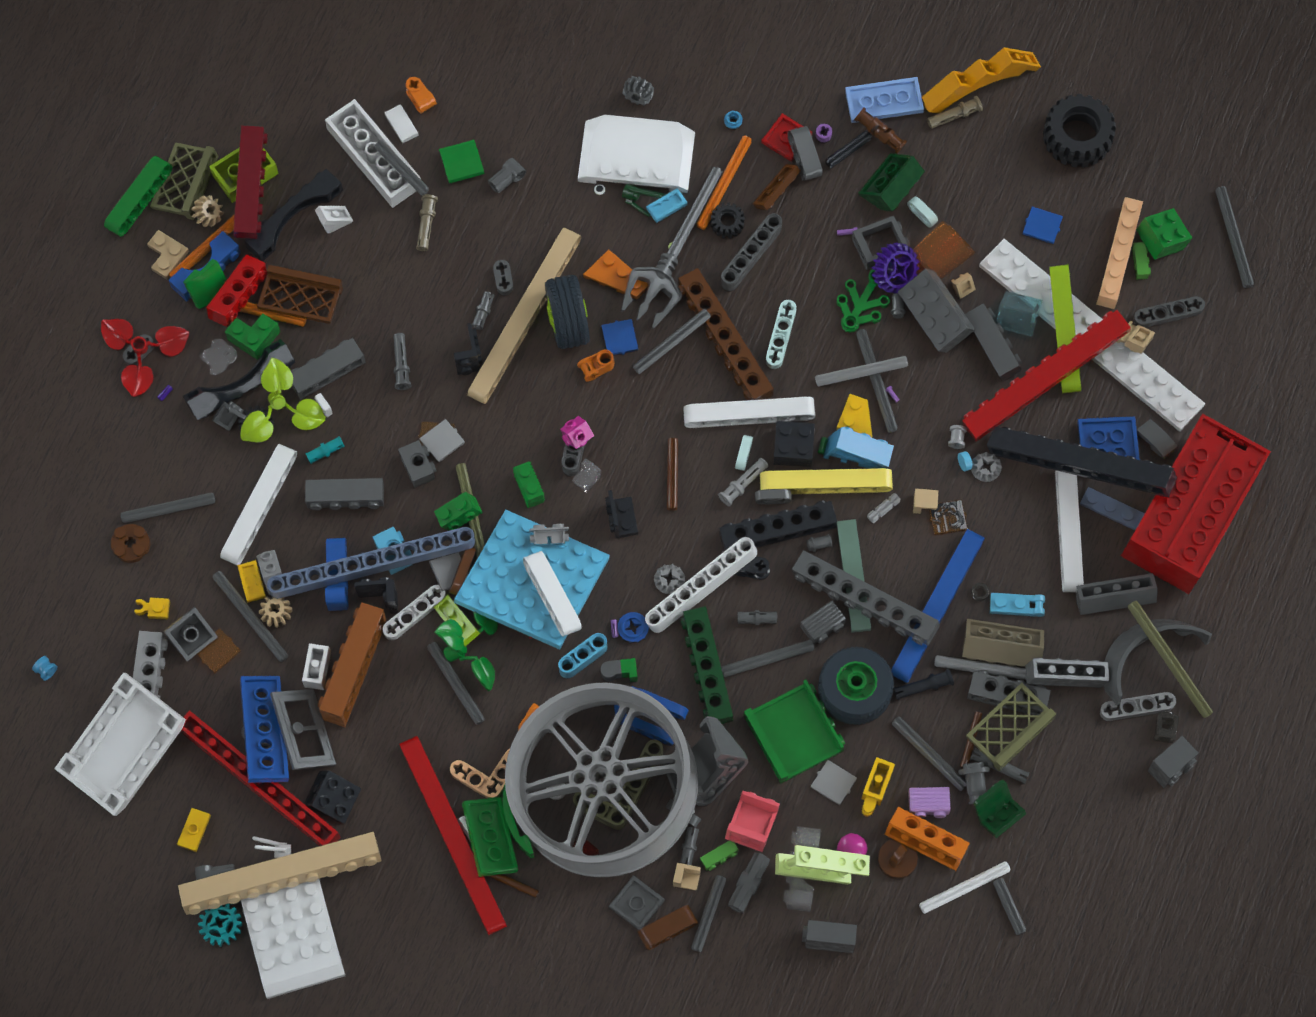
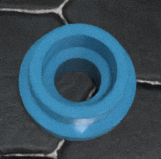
M730 111L725 115L724 123L728 128L736 129L742 124V116L737 111Z

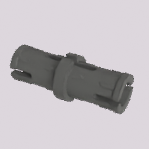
M484 291L480 304L476 307V315L471 326L474 328L476 325L477 330H483L486 318L490 315V307L495 297L491 292Z
M777 611L737 612V623L755 625L764 623L777 624Z
M687 827L685 842L681 846L683 851L680 863L685 864L687 860V865H692L694 852L697 851L696 841L699 832L697 828H694L693 835H691L693 827Z

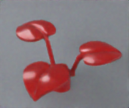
M103 319L101 321L102 336L110 348L121 350L127 343L131 344L133 351L137 354L138 366L129 365L121 374L123 386L133 397L145 393L153 382L152 369L148 366H142L141 355L147 352L148 346H160V350L164 355L176 356L183 351L190 335L189 331L181 327L166 326L159 329L155 334L158 343H152L150 341L146 342L140 336L131 339L134 334L133 327L124 319Z

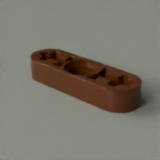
M472 547L471 549L464 550L449 593L453 595L458 594L467 576L476 551L475 548Z

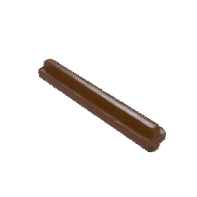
M669 438L667 510L676 511L678 494V439Z

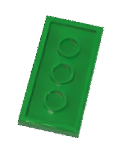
M502 798L463 801L462 807L478 876L516 873L518 865L504 814Z

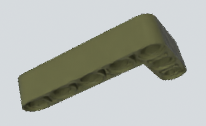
M658 740L648 741L639 758L662 756V743ZM652 747H657L660 750L657 754L649 752ZM651 777L629 781L624 784V792L635 805H637ZM638 781L641 783V786L639 788H632L631 783ZM576 792L573 796L575 808H577V800L580 798L581 792ZM590 793L588 798H594L595 795ZM622 798L618 804L631 816L633 809L629 805H623L621 802L624 798ZM607 801L602 802L600 806L604 807L605 811L602 814L596 813L594 819L615 830L624 828L628 821L611 803ZM588 805L586 806V809H585V812H584L585 815L587 814L588 809H589V806H588ZM619 815L623 820L615 823L612 821V818Z

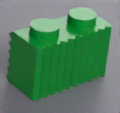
M528 461L513 468L514 477L527 507L531 508L544 503V492L541 489L531 462Z

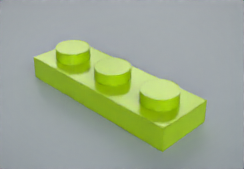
M449 595L433 607L444 621L452 619L461 626L464 646H467L480 634Z

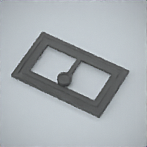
M314 689L271 692L270 696L292 770L336 766L337 764L323 718L318 708ZM308 700L315 726L303 727L299 722H295L291 726L284 702ZM317 730L324 755L301 758L293 733L300 734L303 731Z

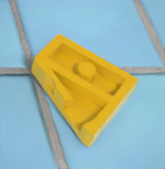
M849 394L837 425V430L841 427H850L854 432L866 433L872 438L868 400Z

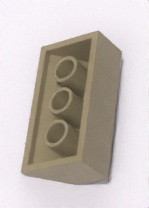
M967 619L962 657H966L969 660L979 659L989 663L998 662L1005 663L1008 666L1018 665L1025 667L1033 658H1042L1044 630Z

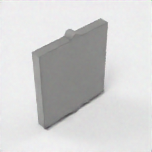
M446 419L419 438L426 446L428 453H431L438 462L465 443L457 433V429H454Z
M459 552L429 561L442 591L449 590L461 560Z
M827 760L821 771L817 772L818 776L812 783L811 788L840 805L846 795L850 794V789L857 780V777Z

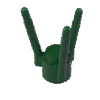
M626 184L622 192V198L626 199L625 203L633 206L647 217H650V214L633 201H637L640 194L659 199L665 196V193L639 188L630 184Z

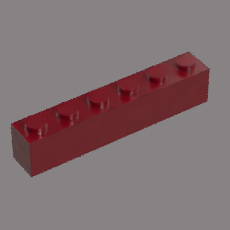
M241 125L234 238L257 239V233H261V222H258L259 215H262L263 204H260V197L264 196V186H261V180H265V169L262 168V163L266 162V151H263L264 144L267 145L268 133L264 132V127Z

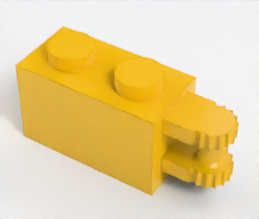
M878 757L875 759L862 795V799L865 800L862 814L865 817L872 815L876 805H881L895 766L894 763Z

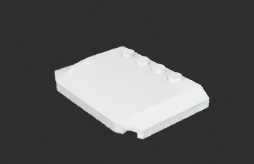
M602 115L587 120L585 122L578 182L596 184V181L664 187L669 188L671 192L678 188L681 193H688L695 132L679 122L614 115Z

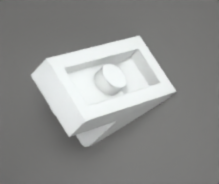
M318 206L315 210L327 233L334 232L353 222L345 206Z

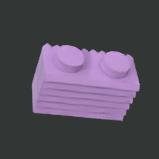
M949 787L909 788L910 813L920 818H925L926 815L944 818L946 815H949Z

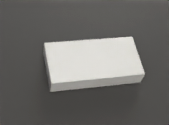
M401 104L384 112L402 144L419 136Z

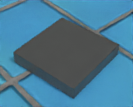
M633 875L609 905V908L637 930L645 927L664 903L665 899Z

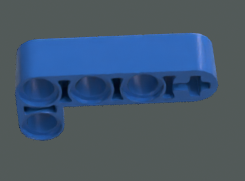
M346 538L326 539V563L347 557ZM332 570L329 575H337L339 571ZM348 581L325 588L328 611L348 610Z

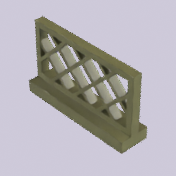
M175 142L168 162L172 164V167L179 164L181 170L170 174L154 195L150 207L155 210L184 215L187 219L194 220L192 216L195 212L191 210L195 206L194 201L199 200L204 195L212 175L209 166L217 162L219 157L215 149L210 146L201 148ZM179 149L187 151L186 155L180 158L177 157ZM202 153V158L194 162L192 156ZM190 158L192 164L183 168L181 162ZM196 168L195 175L188 178L186 172ZM184 174L186 180L177 184L174 179ZM172 180L175 186L165 190V184ZM189 183V190L182 194L179 188ZM178 190L180 195L170 200L168 194ZM166 196L168 202L158 205L159 199ZM183 199L182 209L173 206V204Z
M1021 683L980 721L966 737L1000 771L1055 719L1056 713L1051 708L1046 707ZM1020 690L1027 695V702L1016 701V694ZM1004 705H1013V715H1002V707ZM1016 705H1027V715H1016ZM1030 706H1039L1043 712L1040 715H1030ZM1000 718V728H988V720ZM1002 718H1013L1014 728H1002ZM1016 719H1028V726L1025 729L1016 728ZM977 731H986V741H978L973 735ZM988 731L1000 732V741H988ZM1002 732H1014V739L1011 742H1003ZM989 745H1000V753L994 757L989 752Z

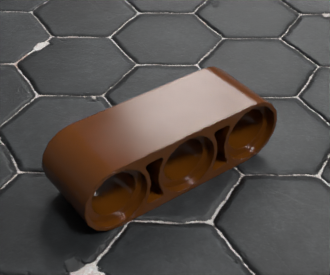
M685 905L643 927L637 933L646 950H651L693 928L698 924V921L689 905Z

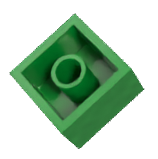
M1174 208L1145 217L1136 228L1137 233L1154 260L1184 250L1192 240V236Z

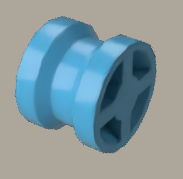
M43 656L36 661L32 670L35 673H39L40 677L46 681L56 672L57 665L50 663L49 658Z

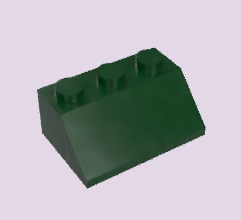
M890 153L858 194L880 210L893 212L899 206L901 200L909 194L914 184L920 180L925 171L914 156Z

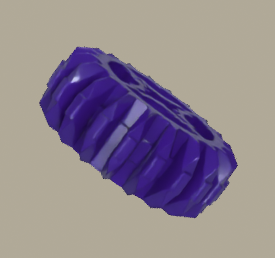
M903 243L887 244V248H881L882 253H876L878 258L873 260L875 266L871 268L875 270L872 274L875 277L874 282L879 284L878 287L888 293H898L900 289L918 275L916 271L920 269L917 266L920 262L916 259L917 254L913 252L911 247ZM899 254L902 255L901 258L895 259V256H896V255H899ZM891 278H897V280L893 282L889 281Z

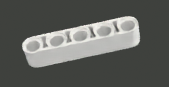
M539 551L524 557V567L561 636L564 637L581 630L580 620L544 553Z

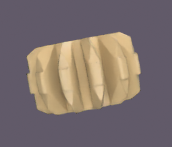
M209 195L207 197L201 196L199 200L194 201L195 206L191 210L195 212L192 217H197L196 224L202 222L203 227L208 225L212 227L221 221L220 216L224 212L220 211L223 205L217 204L218 199L213 200L212 195Z
M266 597L267 603L262 602L260 606L263 609L259 610V614L262 615V622L267 621V626L269 627L274 623L276 628L279 627L280 622L285 625L284 619H291L289 613L292 612V607H289V600L284 601V597L270 600L269 597Z

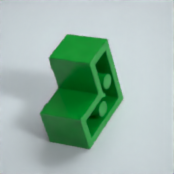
M262 314L252 327L236 317L225 331L228 341L256 360L261 357L264 348L269 346L280 333L278 323L265 314Z

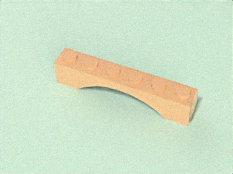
M1128 197L1124 199L1096 305L1115 309L1143 201Z

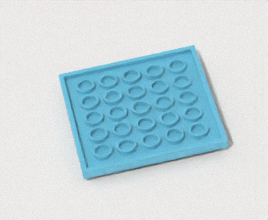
M505 509L456 595L454 603L560 650L568 635L563 637L559 633L524 567L523 558L539 551L544 553L578 616L605 568L610 555L570 537L569 541H565L564 544H551V537H547L548 544L534 545V543H530V535H533V532L529 533V530L533 528V525L540 524Z

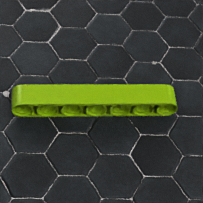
M1069 265L1050 267L1058 348L1063 344L1067 346L1072 342L1071 339L1076 336ZM1079 369L1061 381L1062 393L1081 391Z

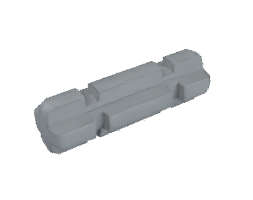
M893 493L889 496V499L884 500L878 505L875 511L872 510L868 513L867 518L872 523H875L879 520V517L884 516L893 506L899 504L901 499L897 494Z

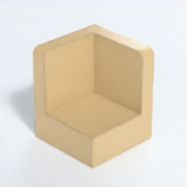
M915 489L913 513L921 514V509H937L938 490Z
M677 863L673 886L696 891L701 868Z

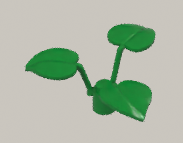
M474 612L475 621L481 626L478 630L479 633L485 630L488 635H492L497 631L498 622ZM452 619L441 623L434 633L441 637L448 645L444 649L445 658L449 662L460 659V661L474 660L471 663L473 673L488 692L491 691L495 681V670L491 662L485 657L478 659L477 656H465L467 647L464 646L461 626Z

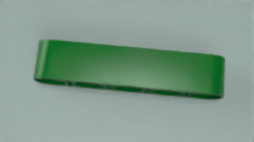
M158 156L152 157L107 216L104 227L120 237L124 236L172 172V164Z

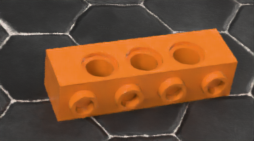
M900 807L894 813L884 834L955 871L970 844L962 838Z

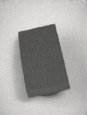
M1151 419L1137 429V435L1149 443L1151 450L1163 459L1178 449V446L1170 436Z

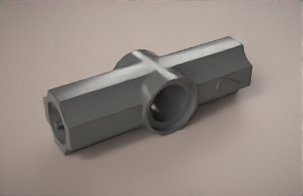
M755 852L746 870L742 872L736 884L737 888L728 903V906L733 910L744 913L752 895H755L762 881L761 877L770 862V859L765 855Z

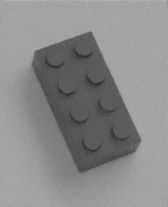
M923 270L898 291L939 352H949L975 331L973 325L934 270Z

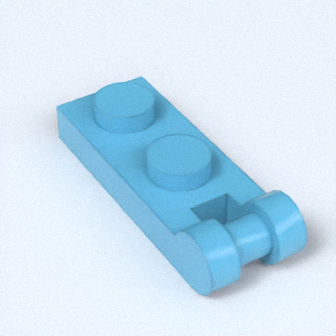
M991 593L990 613L1041 617L1045 615V609L1043 608L1045 596ZM1030 603H1035V608H1029Z

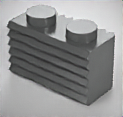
M830 601L801 621L800 628L812 640L814 645L817 642L821 644L829 638V634L832 632L837 633L844 628L846 618L834 602Z

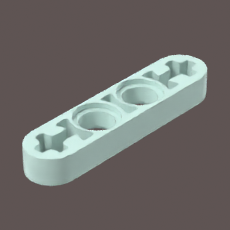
M784 300L779 307L766 355V364L771 369H777L783 363L796 315L797 306L792 300ZM787 306H790L791 310L788 313V317H784L785 309ZM781 322H786L789 327L786 330H781L778 325ZM776 339H782L784 345L777 347L773 342ZM774 351L778 352L777 360L775 363H772Z

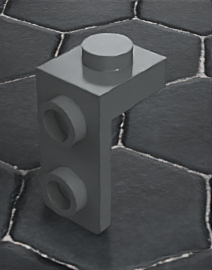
M224 401L212 421L230 431L238 416L242 419H245L246 416L242 413L244 410L232 401L229 404Z

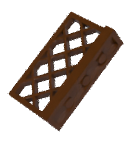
M269 265L257 307L260 310L331 324L339 295L342 293L341 279ZM270 281L278 282L280 287L271 290L269 287ZM294 285L299 290L289 294L286 288ZM313 289L317 294L307 298L304 292ZM284 290L287 296L278 301L274 294ZM326 293L334 294L333 299L328 302L322 296ZM302 294L305 300L296 305L292 298ZM271 296L275 300V303L270 306L263 304L264 300ZM320 298L323 304L314 308L311 302ZM290 300L293 307L284 309L281 304ZM308 304L312 310L307 313L301 312L299 308ZM327 308L329 311L328 317L319 316L317 312Z

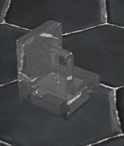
M585 459L581 463V470L573 478V483L587 493L601 477V469L588 459Z

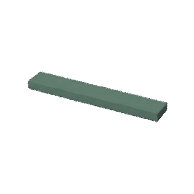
M856 519L837 521L843 571L864 581ZM845 588L846 594L853 590L852 588ZM867 596L862 597L860 602H867ZM848 608L851 633L871 631L870 618L864 616L856 608L854 610Z

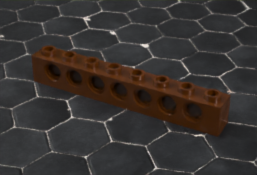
M697 268L679 277L678 288L682 296L685 295L686 303L691 311L694 310L698 314L703 310L702 306L707 305L710 307L707 311L711 317L702 324L706 329L705 334L709 341L713 340L716 345L714 347L717 354L723 356L727 370L733 372L734 381L738 387L741 386L744 390L743 395L745 399L763 400L772 397L774 388L700 270ZM697 290V291H699L700 293L697 294V295H695V294H692L691 292ZM713 320H716V321H718L719 323L716 324V325H713V324H711L710 322L713 321ZM725 335L728 339L722 340L719 337ZM735 350L738 354L731 355L729 352ZM743 365L746 366L747 369L740 370L738 367ZM755 381L757 384L749 385L748 382Z

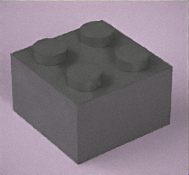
M1181 736L1153 760L1148 772L1163 788L1168 784L1173 786L1180 779L1179 777L1183 774L1182 772L1187 774L1194 767L1199 753Z

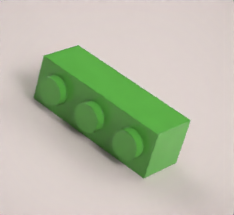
M1144 242L1133 243L1132 251L1136 280L1148 279L1149 274H1151V268L1148 267V249Z
M728 841L700 857V862L706 871H711L719 863H725L729 857H735L739 849L734 842Z

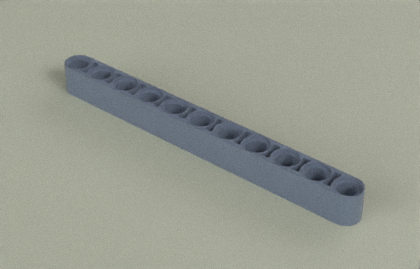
M462 527L271 577L267 582V587L271 596L278 599L461 552L474 546V532L468 527ZM465 535L471 537V539L468 541L461 540V538ZM446 540L452 542L449 546L442 545ZM427 545L433 546V549L430 551H425L424 547ZM408 550H413L414 554L411 556H406L405 552ZM389 555H394L395 559L392 561L386 560V557ZM370 560L377 561L373 566L367 565V562ZM351 565L358 566L354 571L348 570ZM332 570L339 571L337 575H329ZM317 574L320 576L317 580H310L312 575ZM295 579L301 580L298 585H292L291 583ZM276 584L282 585L279 590H273L272 588Z

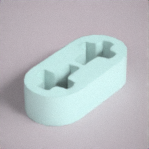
M914 196L907 202L909 209L927 227L931 228L938 222L935 213L918 197Z
M743 436L735 469L745 471L753 437Z

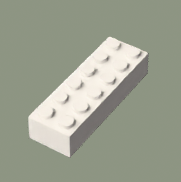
M355 99L325 119L327 130L392 208L416 192L405 178L375 149V144L380 140L384 141L419 178L420 176Z

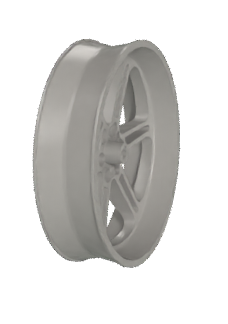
M592 683L573 687L555 695L540 705L523 723L513 740L508 754L505 769V788L513 816L535 848L544 857L572 873L591 877H612L631 873L651 864L664 855L681 837L696 805L698 772L695 757L680 726L672 714L660 702L643 691L630 686L615 683ZM603 705H618L619 710L600 748L595 752L590 751L564 724L569 716L581 710ZM629 711L628 714H627V716H626V718H625V720H624V722H623V724H622V727H621V729H620V731H619V734H618L617 739H616V741H615V743H614V746H613V748H612V747H610V746H611V744H612V742H613V740H614V737H615V735H616V733H617V731H618V729H619V726H620V724H621V722H622V720H623V718H624L626 712ZM639 715L645 716L657 723L675 744V752L670 755L618 760L633 719ZM556 726H560L582 750L580 753L575 754L556 731ZM548 732L552 733L577 762V767L573 771L528 784L526 775L531 754L544 735ZM612 756L609 761H603L604 757ZM591 759V764L585 766L584 762ZM666 763H674V764H671V765L656 766V767H650V768H644V769H638V770L630 771V769H634V768L647 767V766H653V765H659V764H666ZM618 770H624L622 775H615ZM675 773L677 774V790L673 805L665 821L659 826H654L647 821L624 792L623 785L633 780ZM579 778H585L581 784L576 783ZM569 782V784L556 786L528 794L529 792ZM611 788H617L615 793L608 794ZM581 792L568 838L565 842L559 843L546 836L530 818L528 806L531 802ZM597 792L594 798H588L590 793ZM622 798L625 799L649 829L647 833L643 832L618 804ZM609 801L639 833L638 839L633 844L612 853L596 856L585 855L582 851L583 845L598 808L602 802ZM588 805L589 809L584 819L575 847H573L581 820L583 818L586 806Z

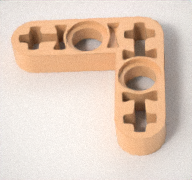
M510 749L505 752L490 777L461 760H456L451 764L450 773L454 779L485 798L499 797L504 790L505 779L499 778L497 773L501 769H506V765L503 763H507ZM462 766V770L468 774L466 780H464L465 775L459 772L456 774L455 767L459 768ZM478 775L481 777V782L478 785L471 784L470 778L472 776ZM493 779H495L498 782V784L495 787L496 793L492 792L490 795L489 790L487 788H493V786L495 785V781Z

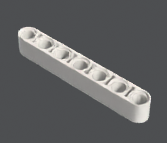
M812 397L689 404L683 407L684 425L687 428L776 423L777 421H808L815 418L814 399Z
M281 444L277 445L221 551V559L235 565L242 563L296 460L297 451Z
M1055 470L1063 592H1076V586L1084 585L1077 475Z
M748 537L739 539L651 609L645 617L649 628L655 633L664 631L683 615V611L690 610L752 561L757 555V548L753 541ZM745 547H751L748 551H743ZM730 559H736L733 563H728ZM720 570L718 575H713L715 571ZM700 583H705L703 587L698 588ZM685 595H690L688 599L682 600ZM670 607H675L673 611L667 612ZM655 619H660L658 623L652 624Z

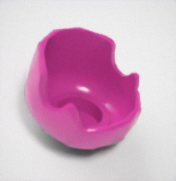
M850 833L839 840L837 851L866 855L868 847L863 837L859 834Z

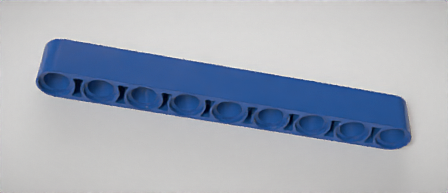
M969 529L963 535L923 610V613L937 619L939 624L985 537ZM916 623L913 629L919 628L920 624ZM909 636L891 670L893 676L908 683L927 645H919Z

